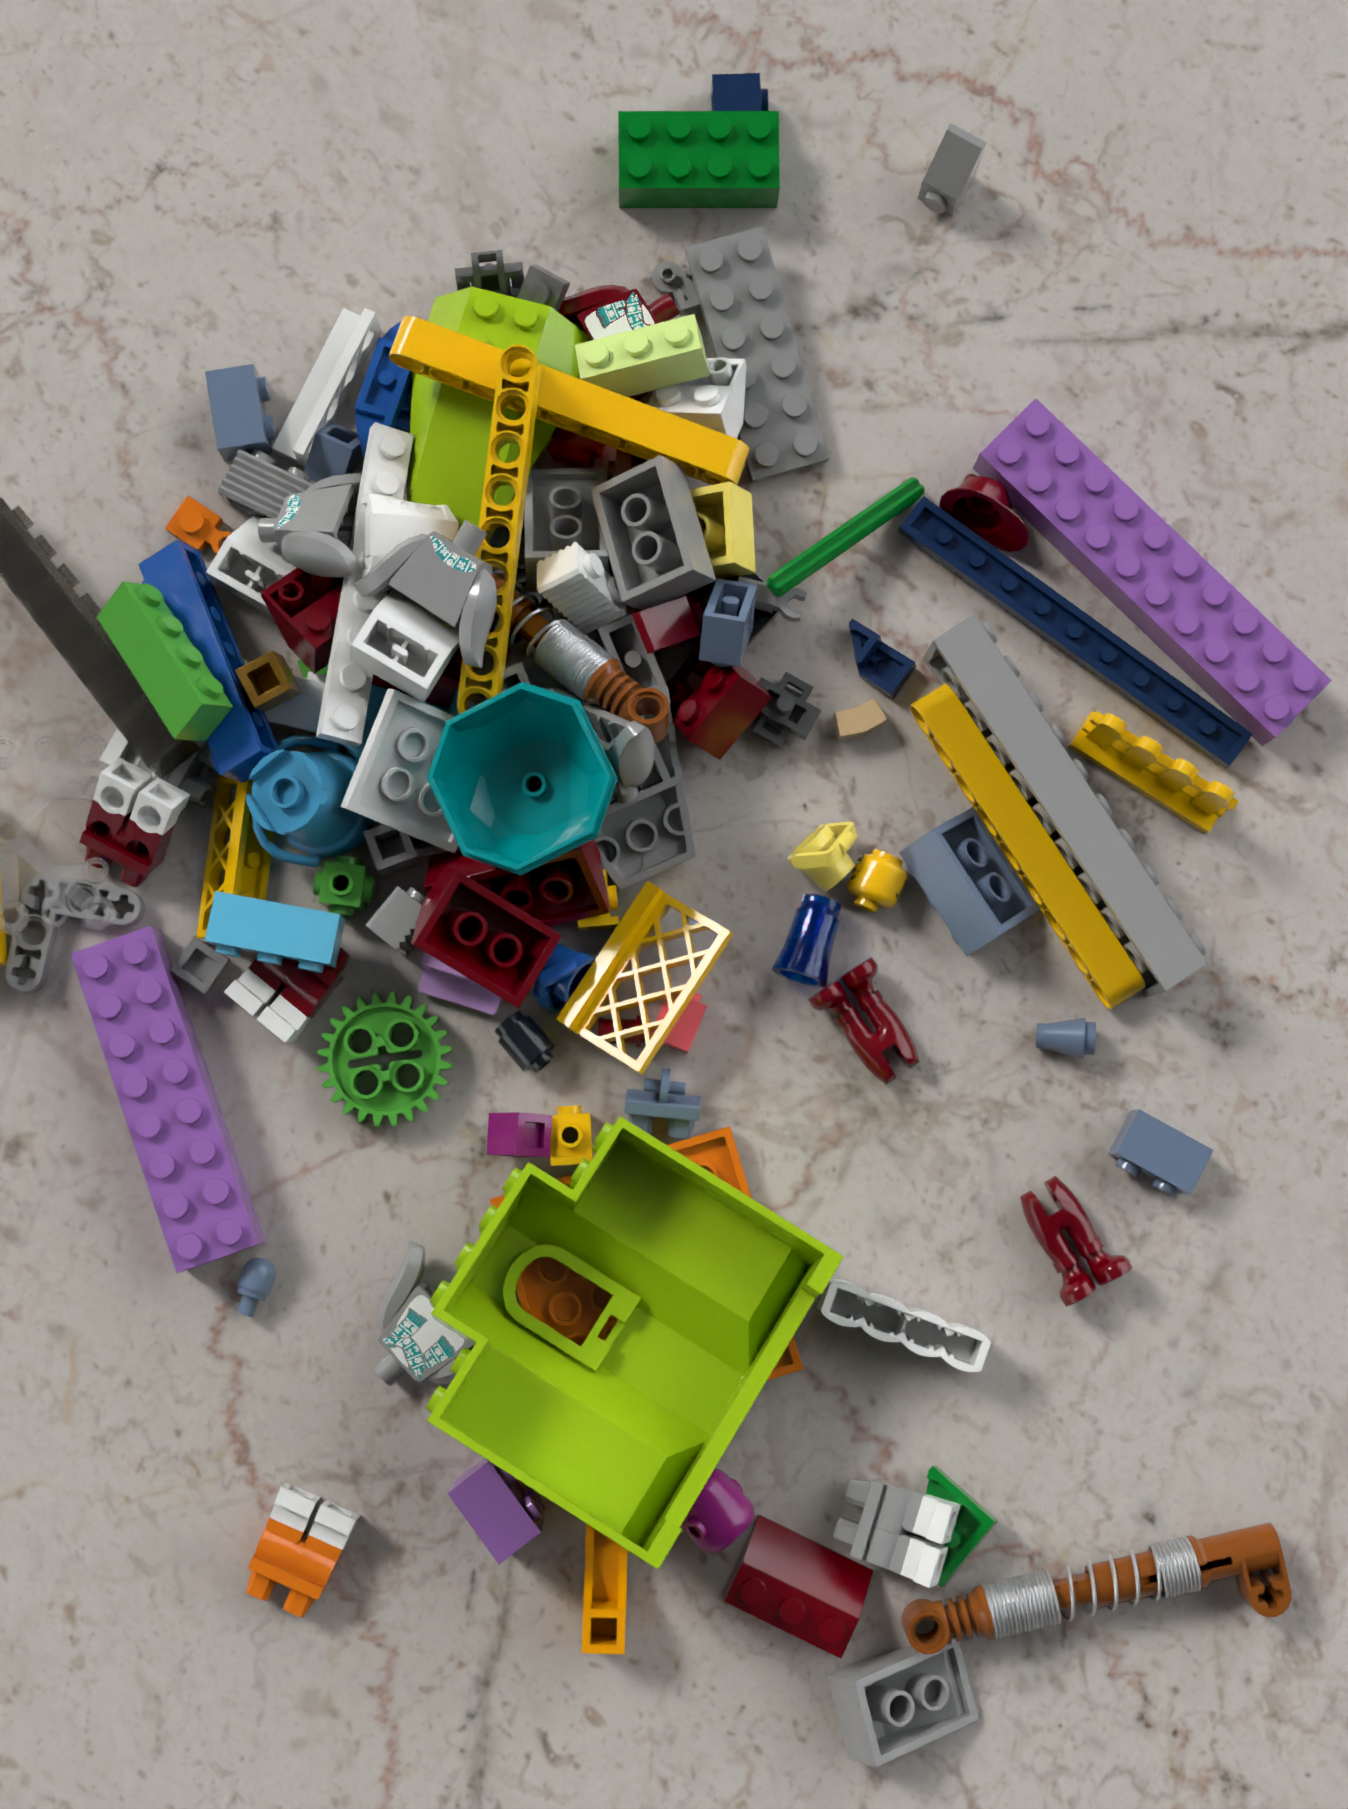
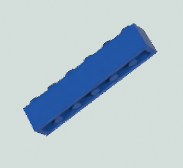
M175 540L138 564L144 578L142 584L146 583L155 586L162 593L164 602L174 617L183 625V631L193 646L202 654L203 661L213 677L223 686V692L233 707L207 739L212 753L210 761L214 769L221 776L244 783L249 780L252 770L259 761L270 753L279 750L264 711L254 708L235 671L244 666L245 663L212 580L206 573L207 568L199 550L179 540Z

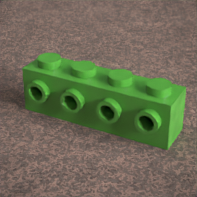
M122 581L98 614L97 619L173 738L176 740L206 741L233 707L223 692V686L213 677L203 661L202 654L193 646L183 631V625L174 617L164 602L162 593L150 584Z

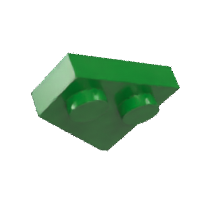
M935 1465L928 1470L927 1479L929 1481L926 1494L961 1504L951 1540L948 1543L942 1544L948 1547L938 1585L942 1588L947 1585L998 1521Z

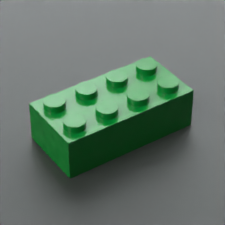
M618 111L619 208H777L780 190L779 111Z

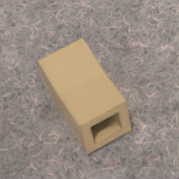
M875 697L857 708L836 711L833 716L838 741L862 737L884 725L887 721Z

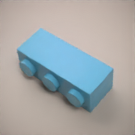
M215 891L204 941L216 945L215 953L240 958L241 950L258 953L256 960L260 962L282 965V960L285 958L299 961V969L323 973L324 966L336 968L346 919L340 914Z

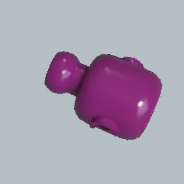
M715 1468L681 1527L703 1551L710 1554H718L743 1534L752 1523L755 1511L752 1503L743 1493L741 1485L736 1480L729 1478L722 1470Z

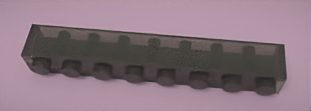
M0 497V577L146 766L160 779H163L201 748L195 741L176 740L173 738L97 619L102 609L88 592L81 596L74 588L80 581L65 563L59 567L56 565L52 557L57 552L42 534L36 538L34 537L29 528L35 524L19 505L12 509Z

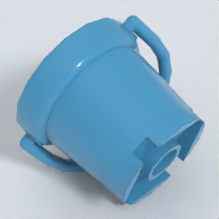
M293 735L277 742L279 750L263 757L252 770L249 780L254 781L252 795L246 793L247 805L253 817V830L260 845L274 858L290 864L314 868L320 866L321 858L341 856L358 847L365 838L364 831L372 829L374 820L340 807L358 760L340 753V743L317 738L313 735ZM298 745L326 748L322 752L311 753L287 751V749ZM265 829L284 836L295 848L311 855V857L279 849L269 840Z

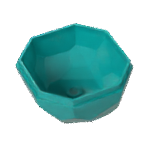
M521 682L447 720L427 776V781L463 856L518 875H523L597 838L618 780L581 701L525 682ZM539 777L542 781L541 789L537 792H531L529 788L530 781L533 778Z

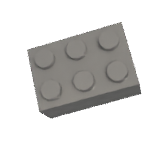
M659 455L590 489L622 603L642 611L672 601L716 580L686 474L682 466Z

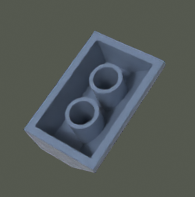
M974 807L937 826L899 852L906 863L908 871L916 878L928 896L930 905L939 913L950 930L953 940L961 947L966 956L1040 910Z

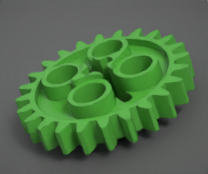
M373 992L372 1004L367 1005L364 999L359 996L356 998L358 1010L353 1011L345 1005L341 1008L346 1019L342 1022L331 1018L329 1021L337 1030L334 1034L322 1033L321 1035L326 1041L330 1042L329 1048L317 1050V1054L328 1057V1063L317 1067V1071L330 1073V1078L322 1084V1087L336 1088L337 1091L330 1099L332 1103L340 1102L343 1099L347 1101L342 1112L343 1114L348 1115L356 1108L359 1109L358 1122L364 1123L370 1114H373L374 1126L378 1127L381 1126L384 1116H388L392 1126H398L399 1114L402 1113L410 1122L415 1121L413 1108L418 1107L425 1113L429 1112L425 1099L427 1097L436 1100L441 1099L439 1093L434 1089L436 1084L449 1085V1081L440 1076L441 1070L453 1069L452 1064L443 1061V1055L452 1052L453 1047L440 1044V1041L449 1033L447 1030L435 1031L433 1029L438 1024L440 1018L435 1015L425 1019L424 1016L428 1006L424 1003L416 1010H412L413 997L409 995L403 1000L401 1005L398 1004L395 992H390L386 1003L382 1001L378 992ZM408 1024L413 1029L414 1038L409 1045L398 1047L393 1041V1032L399 1025ZM359 1031H368L372 1037L370 1049L364 1053H356L352 1047L353 1036ZM386 1048L388 1053L394 1055L416 1050L422 1051L420 1058L390 1062L389 1070L386 1071L384 1066L379 1064L358 1068L349 1067V1062L352 1060L382 1056V1049ZM407 1065L416 1066L420 1073L418 1083L412 1088H404L398 1079L400 1070ZM372 1071L378 1078V1087L372 1094L364 1095L357 1086L358 1079L363 1073Z

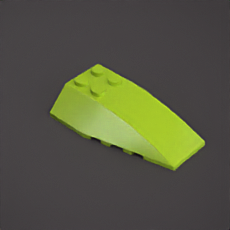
M468 287L435 297L428 319L431 323L502 350L518 344L527 346L533 351L539 364L579 378L580 374L575 345L590 341L589 335L551 306L476 287ZM413 372L410 434H413L414 437L408 466L407 501L428 505H447L457 519L459 529L465 520L479 527L493 402ZM505 408V418L509 420H517L523 416V413ZM539 419L535 420L529 475L531 467L541 451L544 452L552 439V434L557 427ZM516 443L504 445L499 453L500 461L505 463L515 461L520 455V446ZM510 485L499 487L494 494L495 503L500 506L511 503L515 495L514 487ZM495 529L490 533L489 539L491 538Z

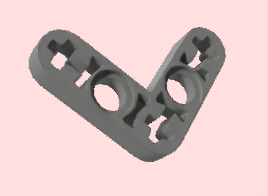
M49 874L31 876L25 882L22 889L5 969L7 983L13 989L24 993L36 992L45 985L60 916L121 927H131L136 925L144 916L145 904L143 899L137 893L126 888ZM45 882H47V888L53 891L52 898H45L43 900L41 909L42 911L50 912L48 919L37 914H29L30 908L39 911L41 901L39 897L34 896L36 888L42 889ZM82 889H89L95 897L94 905L88 911L79 912L73 904L74 896ZM104 892H109L106 900L110 902L123 903L125 897H128V903L134 905L133 913L127 912L124 919H121L120 912L104 908ZM104 908V916H99ZM33 922L42 923L46 930L44 940L37 945H30L25 939L26 927ZM22 948L34 953L41 952L40 959L31 956L30 969L36 971L35 979H27L25 985H23V978L17 976L18 969H25L29 956L20 955Z

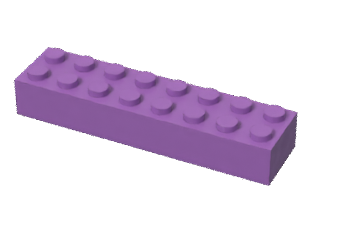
M148 926L71 953L176 1273L188 1271L265 1243L266 1241L177 976L170 971L173 964L161 930Z

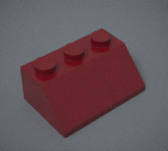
M444 867L422 903L411 944L513 1006L520 1008L562 935L460 871Z
M758 1514L722 1591L724 1602L836 1657L842 1658L860 1619L873 1569Z

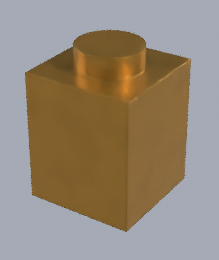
M270 651L235 670L256 709L266 712L302 693L284 657L274 651Z

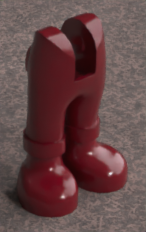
M871 957L840 978L859 1001V1006L865 1011L875 1027V1033H872L861 1019L855 1006H851L846 997L845 990L838 980L832 982L808 1000L814 1009L819 1011L828 1010L836 1016L834 1018L835 1022L842 1028L859 1059L876 1078L887 1085L896 1079V1075L888 1060L883 1056V1051L892 1046L897 1056L909 1069L917 1065L920 1060L914 1042L896 1013L883 1000L884 997L880 991H874L872 980L878 972V964Z
M1054 1176L1045 1181L1044 1184L1059 1211L1048 1216L1042 1203L1031 1190L1020 1196L1024 1215L1034 1236L1052 1260V1265L1057 1273H1062L1063 1286L1060 1289V1299L1067 1307L1086 1298L1097 1288L1091 1278L1078 1264V1258L1071 1251L1063 1236V1229L1068 1232L1078 1247L1077 1250L1082 1258L1086 1259L1090 1271L1099 1286L1114 1281L1133 1267L1127 1257L1123 1255L1111 1256L1101 1249L1104 1244L1097 1237L1084 1208L1073 1192L1060 1179Z

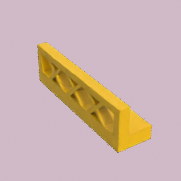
M217 776L196 935L202 939H205L215 891L266 900L271 855L260 845L253 830V817L246 800V793L252 795L253 780L241 783L224 776ZM231 786H237L235 801L230 806ZM230 828V841L225 846V833ZM265 829L269 840L273 843L274 832ZM224 869V883L221 886H219V876L221 871Z

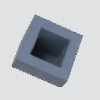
M329 422L315 433L304 472L315 482L331 476L353 474L362 455L358 434L334 422Z

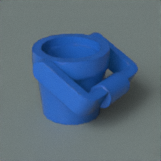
M557 943L534 982L533 994L539 1005L547 1008L551 1014L561 1011L593 964L595 958L585 952L580 953Z

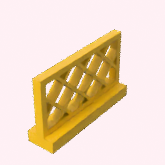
M646 881L619 922L620 924L617 925L556 1018L557 1021L569 1030L588 1040L641 1075H643L733 936V933L664 893L661 888L649 881ZM671 907L681 913L683 928L663 933L661 920ZM689 918L697 922V924L690 925ZM710 930L718 935L709 949L695 953L692 934ZM685 936L688 955L668 960L664 942ZM657 944L660 963L640 968L638 956L642 949ZM690 963L692 976L687 984L672 987L669 969ZM662 971L665 990L645 995L642 976ZM635 979L638 997L617 1002L616 989L620 983ZM667 998L669 1011L665 1018L650 1023L647 1003ZM639 1006L642 1025L622 1030L619 1011ZM612 1013L614 1033L598 1037L590 1032L591 1027L599 1016ZM644 1033L646 1047L636 1061L626 1055L624 1038ZM616 1041L617 1048L610 1045L609 1042Z

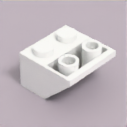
M723 357L707 358L710 376L654 390L648 405L737 439L744 418L745 359Z
M255 514L226 538L206 573L218 587L271 616L261 597V591L297 567L283 560L277 542H261L258 535V522L262 517Z
M393 588L373 609L353 641L350 660L424 703L460 645L459 628L453 627Z

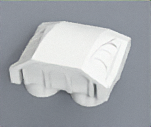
M378 494L363 495L362 504L365 505V570H362V578L394 547L410 537L420 534L429 535L435 531L453 541L459 531V523L447 505L408 502Z

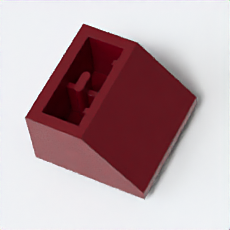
M296 568L261 591V597L288 647L315 674L329 664L344 577H320Z
M699 644L689 654L687 660L671 680L666 682L671 701L673 723L688 741L721 760L772 697L757 679L741 665L740 667L733 665L719 667L711 662L699 660Z

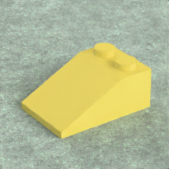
M732 482L690 489L716 580L717 578L725 579L756 573L752 493Z

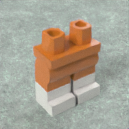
M286 1482L280 1487L267 1525L247 1568L252 1573L246 1593L260 1600L268 1601L276 1582L291 1588L283 1609L303 1618L315 1599L319 1600L323 1595L359 1520L360 1514L325 1500L320 1505L307 1539L304 1540V1535L321 1497Z

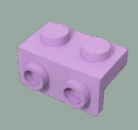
M424 952L420 963L424 970L418 985L419 992L491 1015L497 1013L502 998Z

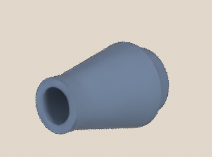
M1086 1018L1046 1024L1037 1023L1036 1048H1045L1084 1059V1055H1094L1096 1022H1086Z

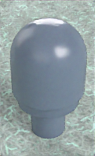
M261 1257L253 1258L243 1267L237 1284L239 1286L237 1292L243 1294L237 1313L253 1317L258 1301H265L267 1295H270L276 1271L274 1265L268 1259Z

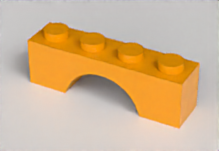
M587 1524L581 1653L625 1654L628 1550Z

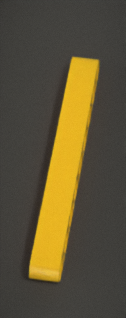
M404 316L388 357L399 367L494 403L498 363L504 350L421 318ZM524 358L515 360L510 366V375L514 377L525 376L530 371L531 362ZM540 364L541 379L536 419L647 461L662 455L682 466L687 476L711 485L732 482L738 485L749 453L748 445L741 440ZM512 401L506 406L523 414L526 410L525 403L521 401Z
M521 344L506 348L502 352L498 363L479 528L488 534L475 556L490 564L492 569L502 570L505 576L503 585L497 589L495 612L499 616V625L495 631L488 634L484 653L488 652L492 655L494 667L490 673L480 676L476 673L474 667L466 665L462 658L457 699L459 714L469 709V702L473 696L483 694L487 699H490L500 694L503 688L541 379V366L532 350ZM521 358L529 360L531 367L525 376L514 377L510 375L509 369L515 360ZM512 401H521L526 406L525 413L517 420L505 418V408ZM508 443H516L520 446L519 457L511 463L500 461L499 453L501 448ZM503 485L513 486L515 489L513 501L508 505H497L494 501L495 491ZM497 527L508 528L510 532L509 542L501 548H493L489 543L490 533Z
M944 683L912 703L910 710L921 730L986 825L1103 1005L1107 1009L1112 1010L1143 990L1146 986L1140 972L955 692L949 685Z

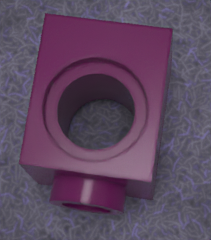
M520 1112L489 1113L486 1155L550 1157L552 1115Z

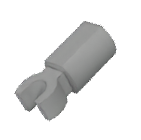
M739 576L738 582L758 585L756 610L772 613L775 610L779 611L782 617L788 621H800L802 613L791 610L788 602L792 599L805 601L807 592L799 588H792L781 597H775L771 590L767 588L766 583Z

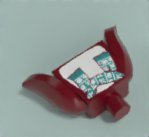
M618 285L598 286L565 297L558 311L570 322H581L592 340L669 321L680 314L679 309L668 292L647 305L637 289L628 290L626 287ZM648 392L629 396V398L640 402Z

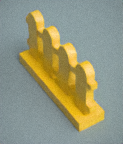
M1091 711L1068 748L1204 834L1210 832L1218 817H1222L1227 809L1230 811L1234 810L1239 802L1233 797L1235 793L1228 786L1218 781L1208 782L1197 775L1199 770L1193 764L1181 758L1176 760L1161 752L1163 747L1157 741L1143 735L1137 737L1126 730L1127 724L1122 719L1110 713L1102 715L1098 711Z

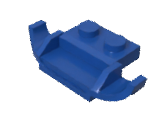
M401 322L390 328L383 338H378L354 407L356 429L364 459L369 430L375 422L410 433L413 372L399 367L388 357Z

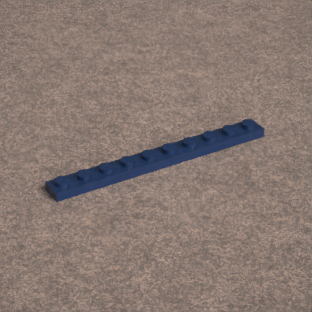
M925 496L921 498L900 526L898 532L1223 768L1226 769L1232 764L1253 735L1246 728Z

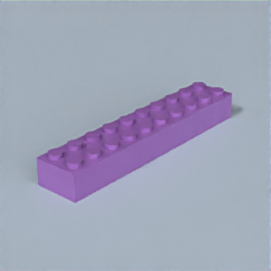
M1035 398L979 454L973 469L980 476H986L1000 482L1007 489L1013 508L1237 723L1253 734L1252 737L1261 746L1276 738L1332 681L1038 399Z

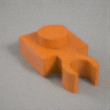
M190 496L186 497L165 527L168 533L183 543L199 550L201 554L209 545L217 555L226 538L232 534L228 531H219V528L224 523L223 519Z

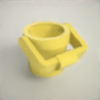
M840 822L819 825L813 833L793 850L787 860L795 869H800L821 889L828 891L839 883L855 866V863L847 854V851L858 838L854 823Z

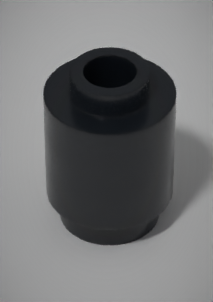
M520 1010L506 1018L495 1030V1033L500 1038L498 1043L523 1072L532 1069L537 1073L554 1058L551 1051L554 1049L555 1044L530 1015L525 1017Z

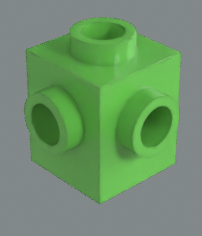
M336 856V862L324 861L323 871H316L313 894L319 896L318 902L324 907L329 908L328 912L340 914L344 917H353L354 911L366 912L367 902L373 901L376 879L371 877V871L366 866L360 865L361 859L349 856ZM339 877H347L349 880V886L344 891L336 890Z

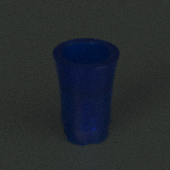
M813 893L804 894L800 908H797L782 950L771 970L781 977L801 984L827 987L829 963L834 939L840 923L838 916L842 905L826 896Z

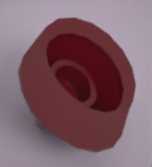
M968 474L958 488L947 490L941 496L939 503L941 509L998 550L1008 552L1020 551L1027 545L1029 540L1028 529L1022 519L1012 511L1013 505L1007 489L995 479Z

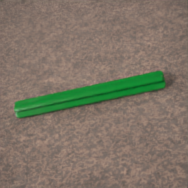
M910 477L769 575V578L766 580L767 588L771 590L775 597H781L921 499L925 493L924 486L920 484L917 478Z

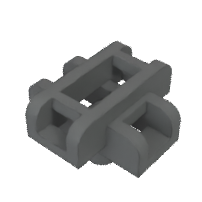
M502 250L471 253L472 267L455 268L457 290L470 287L471 282V287L517 298L524 282L523 262L504 264ZM493 261H496V262H497V264H495V265H494V264H491V263H488V264H486V265H484V266H480V265H479V263H483V262H493Z
M785 672L778 686L761 677L758 682L772 698L758 714L760 719L752 733L774 743L778 748L782 746L788 733L806 740L821 713L819 708L806 702L813 686ZM789 684L802 691V694L790 689L787 685ZM767 720L781 727L782 730H779L773 727L772 725L766 723Z

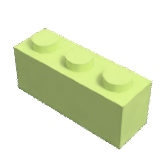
M695 314L575 345L580 379L626 397L710 376L704 343Z

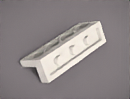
M345 308L342 309L272 447L275 454L306 467L315 433L329 422H335L381 331L375 312L364 308L360 316Z

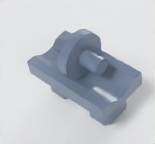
M662 1068L661 1080L645 1079L644 1090L627 1089L624 1114H628L629 1122L648 1134H652L653 1117L670 1118L668 1135L673 1138H690L695 1121L700 1119L701 1096L685 1094L686 1083L670 1081L671 1069Z

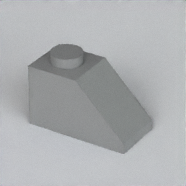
M950 123L922 181L918 199L922 200L927 208L936 213L944 212L953 216L975 177L986 142Z

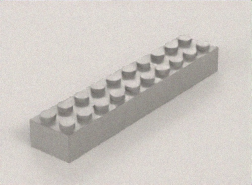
M975 614L934 639L923 657L924 661L940 685L946 683L950 686L1140 972L1146 987L1143 991L1146 996L1149 997L1166 992L1208 964L1203 957L1206 954L1204 946L1193 933L1188 935L1179 921L1182 919L1180 910L1170 898L1164 899L1156 887L1159 884L1156 874L1148 864L1140 863L1133 852L1136 847L1132 838L1123 828L1118 830L1110 818L1112 814L1110 805L1100 793L1094 794L1086 782L1089 780L1086 769L1078 759L1072 760L1063 747L1066 745L1064 736L1054 724L1049 726L1041 714L1043 707L1040 700L1032 690H1025L1018 679L1020 676L1018 667L1008 655L1003 657L995 645L997 638L990 625L986 621L980 622Z

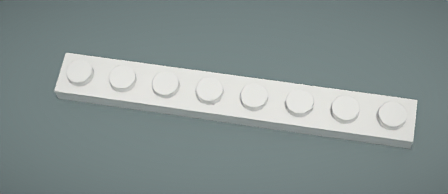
M376 422L369 430L349 549L357 558L359 565L350 576L343 579L316 733L317 738L355 748L362 744L373 673L350 660L351 645L373 609L387 596V592L376 596L362 597L353 585L362 578V570H365V505L362 504V496L378 494L403 500L414 437L413 434Z

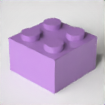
M485 1458L457 1478L447 1493L498 1564H501L542 1531L545 1520L543 1511L546 1508L538 1495L532 1489L525 1492L518 1479Z

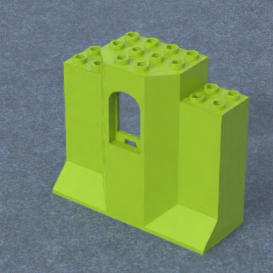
M619 1116L614 1126L608 1122L605 1123L593 1143L592 1151L596 1153L591 1162L583 1158L570 1179L569 1187L530 1162L526 1164L522 1171L515 1167L502 1188L504 1191L502 1195L505 1199L499 1208L492 1204L486 1211L478 1225L480 1228V1238L475 1245L469 1242L466 1243L454 1262L457 1271L451 1283L443 1280L429 1301L434 1308L431 1312L434 1320L473 1344L474 1347L472 1350L463 1347L450 1368L451 1372L455 1374L452 1382L447 1389L439 1385L425 1409L431 1413L427 1419L429 1423L649 1565L659 1569L682 1531L680 1528L681 1524L814 1300L823 1293L844 1256ZM544 1257L555 1259L612 1295L582 1346H579L530 1315L517 1303L515 1295L517 1281L525 1268L536 1259ZM611 1315L618 1320L604 1341L597 1336Z

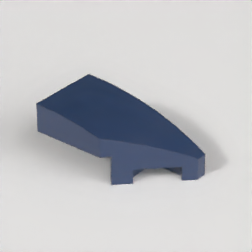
M852 618L849 622L859 677L883 694L894 699L916 669L915 662L882 642L879 634Z

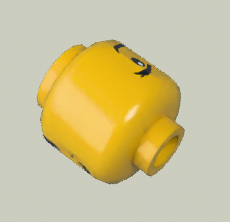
M873 849L871 854L860 855L847 882L849 892L856 897L854 904L872 913H877L879 907L884 909L893 908L907 881L906 871L902 868L903 861L877 849Z

